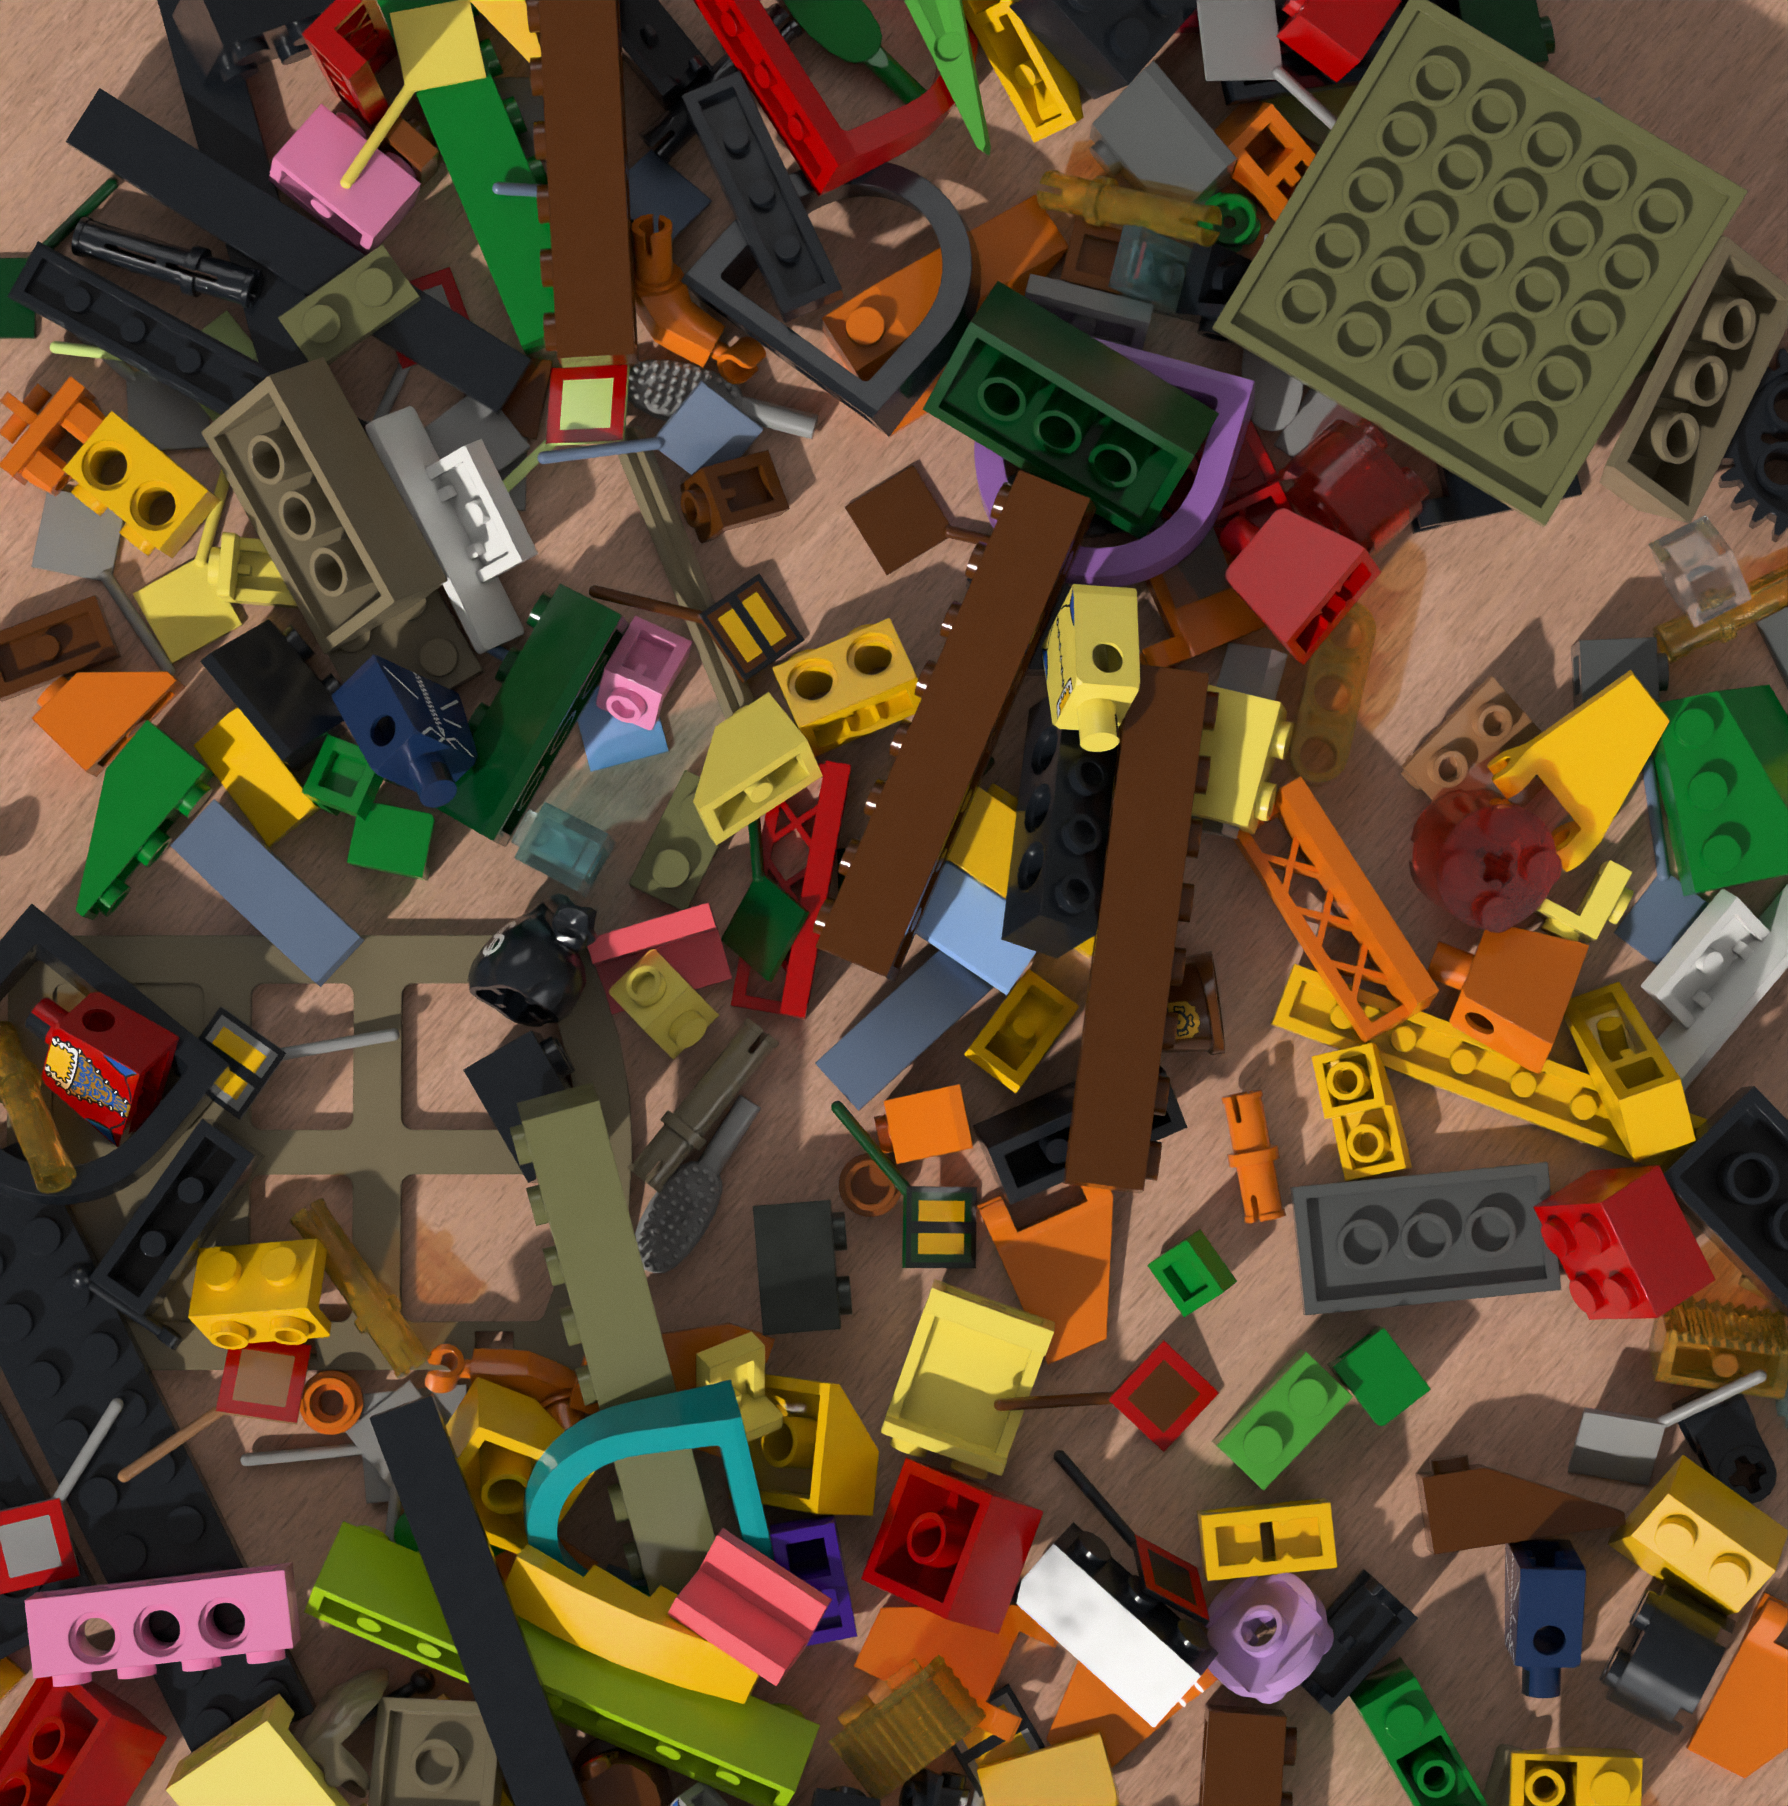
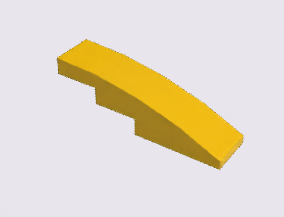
M529 1544L517 1555L505 1585L517 1616L562 1640L613 1663L676 1686L745 1704L749 1699L760 1675L669 1616L668 1612L678 1595L664 1586L660 1585L652 1596L648 1597L595 1564L583 1577Z

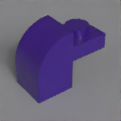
M825 1514L770 1525V1538L775 1562L832 1599L807 1646L857 1637V1628L835 1515Z

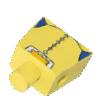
M1073 584L1042 645V658L1052 723L1059 729L1079 730L1080 746L1087 751H1108L1119 744L1118 728L1139 691L1140 660L1136 588Z

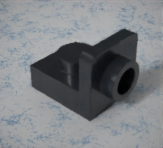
M1194 240L1175 313L1199 324L1197 330L1199 335L1215 341L1233 343V341L1212 328L1252 260L1214 241Z

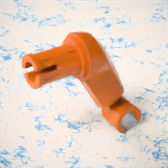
M646 214L636 218L631 227L635 253L636 312L656 343L701 367L705 366L709 357L717 360L718 371L728 383L741 384L746 382L758 371L757 364L766 357L764 347L757 340L748 336L741 337L731 347L719 340L726 326L691 301L688 288L681 282L684 273L680 267L673 263V223L664 215H659V232L654 233V214Z
M440 1344L430 1353L429 1364L443 1365L451 1370L450 1372L439 1370L428 1372L425 1378V1386L430 1391L448 1393L457 1386L460 1378L470 1379L472 1386L476 1378L479 1377L536 1399L565 1431L586 1418L584 1412L567 1406L577 1378L576 1373L568 1367L546 1357L525 1350L475 1347L472 1359H464L462 1352L451 1344Z

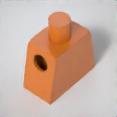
M1491 923L1486 925L1475 954L1438 941L1427 972L1432 980L1461 990L1449 1020L1454 1028L1526 1069L1540 1074L1556 1039L1589 945L1498 923Z

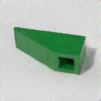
M148 720L145 721L105 771L76 906V912L87 919L94 920L100 912L108 917L120 906L131 890V887L125 883L141 863L148 868L158 860L172 840L166 832L181 814L187 818L192 817L203 806L213 791L207 785L214 776L213 771L161 728Z
M1399 1657L1365 1677L1349 1697L1412 1806H1488L1419 1682L1402 1658Z

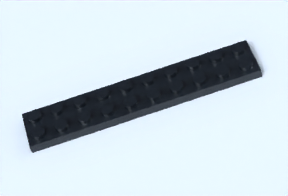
M34 1134L2 1149L23 1161L50 1166ZM0 1190V1366L59 1485L111 1401L115 1398H120L124 1404L66 1499L107 1583L247 1568L248 1565L187 1442L181 1444L129 1481L121 1482L118 1479L119 1471L178 1432L180 1428L123 1312L90 1289H79L70 1283L69 1273L77 1264L89 1265L93 1271L99 1265L70 1205L31 1202L6 1194ZM231 1603L216 1605L213 1618L217 1628L229 1635L242 1633L245 1627V1618L242 1611ZM164 1610L152 1612L149 1619V1627L154 1637L162 1642L177 1641L180 1635V1625L177 1618ZM285 1649V1659L260 1664H248L246 1654L221 1656L220 1667L201 1671H182L181 1661L156 1664L157 1673L153 1676L191 1753L277 1694L281 1695L295 1713L290 1724L310 1715L317 1705L289 1649Z

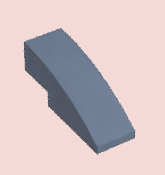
M215 799L170 845L255 928L320 987L364 942V939L284 861L277 857L234 814Z
M939 950L815 1064L856 1109L860 1111L991 991L994 986Z

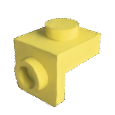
M223 532L221 547L211 548L208 561L209 585H217V596L224 602L299 609L261 539L244 538L236 533Z
M1608 860L1600 864L1575 913L1546 898L1538 901L1532 913L1545 920L1541 930L1551 936L1577 942L1580 938L1587 943L1597 940L1606 921L1616 925L1624 914L1634 893L1633 890L1625 887L1632 871L1612 860Z
M655 949L649 950L609 990V994L673 1060L685 1048L697 1043L705 1034L707 1027L719 1016Z
M752 1332L696 1353V1388L731 1379L742 1416L747 1442L783 1427V1414L765 1396V1345Z

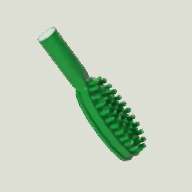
M783 0L793 18L811 38L828 52L845 62L863 63L905 105L927 91L881 46L882 34L880 26L862 0Z

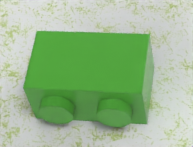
M1299 1349L1212 1442L1264 1491L1353 1396L1306 1351Z

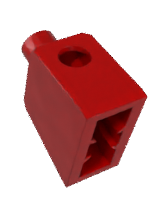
M1285 508L1276 510L1261 529L1244 516H1237L1225 526L1219 538L1220 547L1236 558L1226 569L1224 578L1243 602L1302 665L1308 661L1381 573V570L1363 546Z

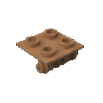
M1491 675L1479 687H1475L1471 691L1472 694L1452 715L1449 714L1445 718V722L1439 728H1435L1431 732L1430 738L1413 755H1409L1405 759L1406 762L1401 766L1404 769L1401 772L1404 779L1416 790L1422 789L1479 852L1545 786V783L1536 774L1521 792L1506 799L1491 779L1494 775L1487 767V764L1494 757L1508 749L1523 745L1542 733Z

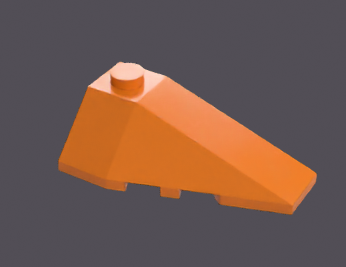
M1036 195L971 230L981 265V290L977 311L997 281L1025 296L1030 273L1047 277L1068 251L1069 246ZM941 247L879 281L821 318L822 331L846 369L862 381H868L876 374L919 326L931 309L938 294L942 278ZM945 367L905 415L890 437L927 414L922 409Z

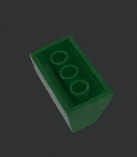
M999 281L996 282L970 321L922 409L1029 474L1090 498L1097 508L1096 514L1138 539L1147 535L1219 415L1218 412Z
M559 584L554 595L544 591L539 597L526 622V625L534 628L522 651L515 647L509 650L496 673L495 680L500 682L502 686L490 706L481 702L470 717L468 724L478 757L475 764L455 782L457 786L455 797L449 803L435 807L504 847L507 846L600 683L606 664L629 627V623L621 614L562 584Z

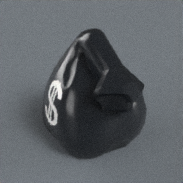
M557 893L541 901L524 915L510 921L489 939L472 962L467 979L470 993L478 1000L496 1009L505 1018L525 1026L541 1027L546 1023H558L567 1018L576 1006L586 985L585 966L578 952L593 944L598 938L594 930L597 911L591 907L577 906L568 896Z

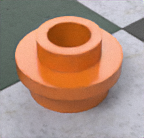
M337 1370L320 1372L305 1383L300 1407L302 1418L309 1427L319 1433L326 1435L343 1433L355 1425L362 1415L364 1408L362 1389L357 1381L347 1373ZM328 1390H335L343 1397L344 1405L338 1414L327 1413L321 1405L322 1396Z

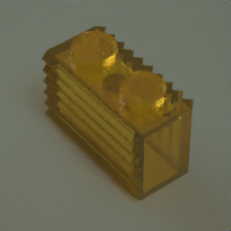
M1691 1296L1659 1318H1654L1649 1340L1653 1375H1655L1654 1381L1716 1390L1756 1370L1762 1369L1767 1374L1766 1380L1739 1394L1783 1400L1788 1384V1320L1779 1311L1773 1313L1769 1307L1760 1311L1756 1305L1747 1309L1744 1303L1735 1308L1731 1301L1722 1305L1718 1299L1711 1304L1706 1298L1697 1302Z
M937 1655L923 1667L914 1657L884 1681L891 1690L889 1693L875 1703L868 1694H865L836 1717L843 1728L828 1742L871 1798L882 1800L966 1737L986 1717L984 1710L978 1707L976 1699L970 1696L968 1689L962 1686L961 1680L954 1676L952 1668L946 1665L945 1659L940 1655Z

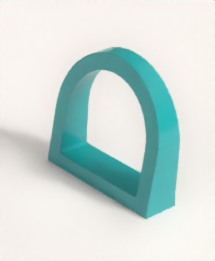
M731 1379L703 1387L612 1406L580 1420L562 1433L542 1454L526 1486L523 1502V1521L528 1544L584 1577L589 1570L580 1565L564 1548L557 1535V1526L562 1506L567 1497L585 1477L609 1463L627 1457L719 1446L741 1540L775 1562L743 1420ZM630 1585L650 1597L647 1586Z

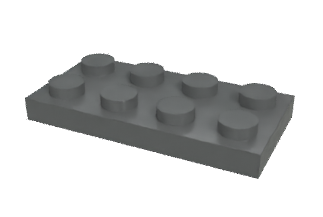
M1548 1162L1290 1187L1303 1315L1561 1290L1558 1256L1551 1252L1545 1244L1541 1234L1542 1224L1533 1208L1551 1196Z

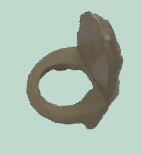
M385 1668L361 1672L348 1681L331 1688L310 1716L305 1717L291 1733L317 1766L324 1771L325 1782L328 1786H342L348 1792L360 1798H366L369 1795L371 1779L360 1763L341 1744L357 1729L360 1722L380 1701L389 1684V1671Z

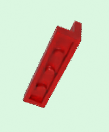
M335 0L302 33V36L332 92L368 128L374 131L375 125L382 119L389 108L375 76L398 54L397 47L376 0Z
M827 760L825 764L818 763L823 775L821 777L822 783L818 804L800 817L796 818L785 801L765 814L762 831L765 874L768 876L770 870L780 884L779 886L810 913L792 944L789 964L785 959L781 964L787 973L782 1002L746 995L752 967L739 956L731 1006L800 1019L807 1018L819 952L816 944L820 935L813 932V927L822 904L829 897L852 771L849 764ZM781 807L791 823L776 833ZM815 816L812 838H810L802 825ZM796 829L809 848L807 865L785 881L771 861L773 846ZM804 878L799 901L790 887Z

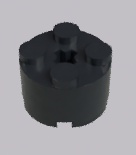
M1664 1584L1658 1594L1647 1588L1644 1590L1629 1619V1623L1638 1628L1627 1651L1617 1645L1615 1646L1599 1680L1609 1687L1606 1695L1607 1700L1670 1734L1678 1736L1684 1726L1674 1720L1680 1708L1693 1714L1726 1650L1725 1647L1715 1642L1719 1630L1722 1628L1732 1634L1736 1621Z

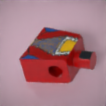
M101 992L90 993L70 1012L49 997L43 998L30 1012L25 1022V1028L49 1045L41 1075L45 1085L116 1147H120L141 1127L160 1104L179 1037Z

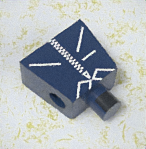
M373 654L331 695L333 701L370 768L377 775L417 792L420 802L426 807L435 808L443 806L455 797L457 793L455 782L475 764L478 757L461 698L457 692Z
M1533 1539L1505 1544V1645L1514 1665L1522 1667L1521 1693L1533 1698H1554L1560 1696L1561 1668L1579 1667L1581 1663L1586 1569L1570 1540Z

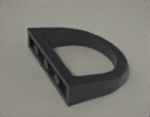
M886 162L819 197L800 169L789 174L807 215L824 205L846 198H886L902 203L920 213L930 222L938 237L942 253V278L936 299L919 326L870 380L862 381L739 292L758 269V265L736 219L681 279V282L700 301L890 437L905 415L947 365L970 321L976 314L981 290V265L974 237L959 211L940 189L924 177L902 166Z
M31 904L0 940V1002L35 962L43 961L86 997L90 993L101 992L179 1037L171 1066L183 1076L141 1127L126 1142L109 1154L84 1164L52 1167L23 1161L0 1148V1190L4 1193L22 1200L41 1204L68 1205L85 1203L121 1191L148 1173L229 1082L230 1064L35 905Z

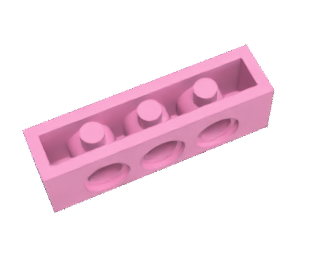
M293 1562L36 1592L24 1600L33 1679L52 1676L54 1687L73 1686L93 1681L92 1672L117 1669L118 1679L151 1676L157 1673L156 1664L181 1661L182 1671L187 1672L213 1669L221 1666V1656L246 1654L248 1664L274 1662L285 1659V1649L294 1648L301 1640ZM231 1603L242 1611L245 1618V1627L242 1633L229 1635L217 1628L213 1618L214 1609L217 1604ZM164 1610L177 1618L180 1625V1635L177 1641L162 1642L154 1637L149 1627V1619L152 1612ZM101 1618L113 1627L115 1643L112 1649L100 1650L88 1642L85 1636V1626L88 1619Z

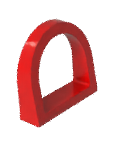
M693 0L737 70L741 72L744 81L818 197L920 144L942 124L955 105L937 67L931 87L920 97L858 127L845 131L839 126L759 0ZM966 19L975 64L978 39Z

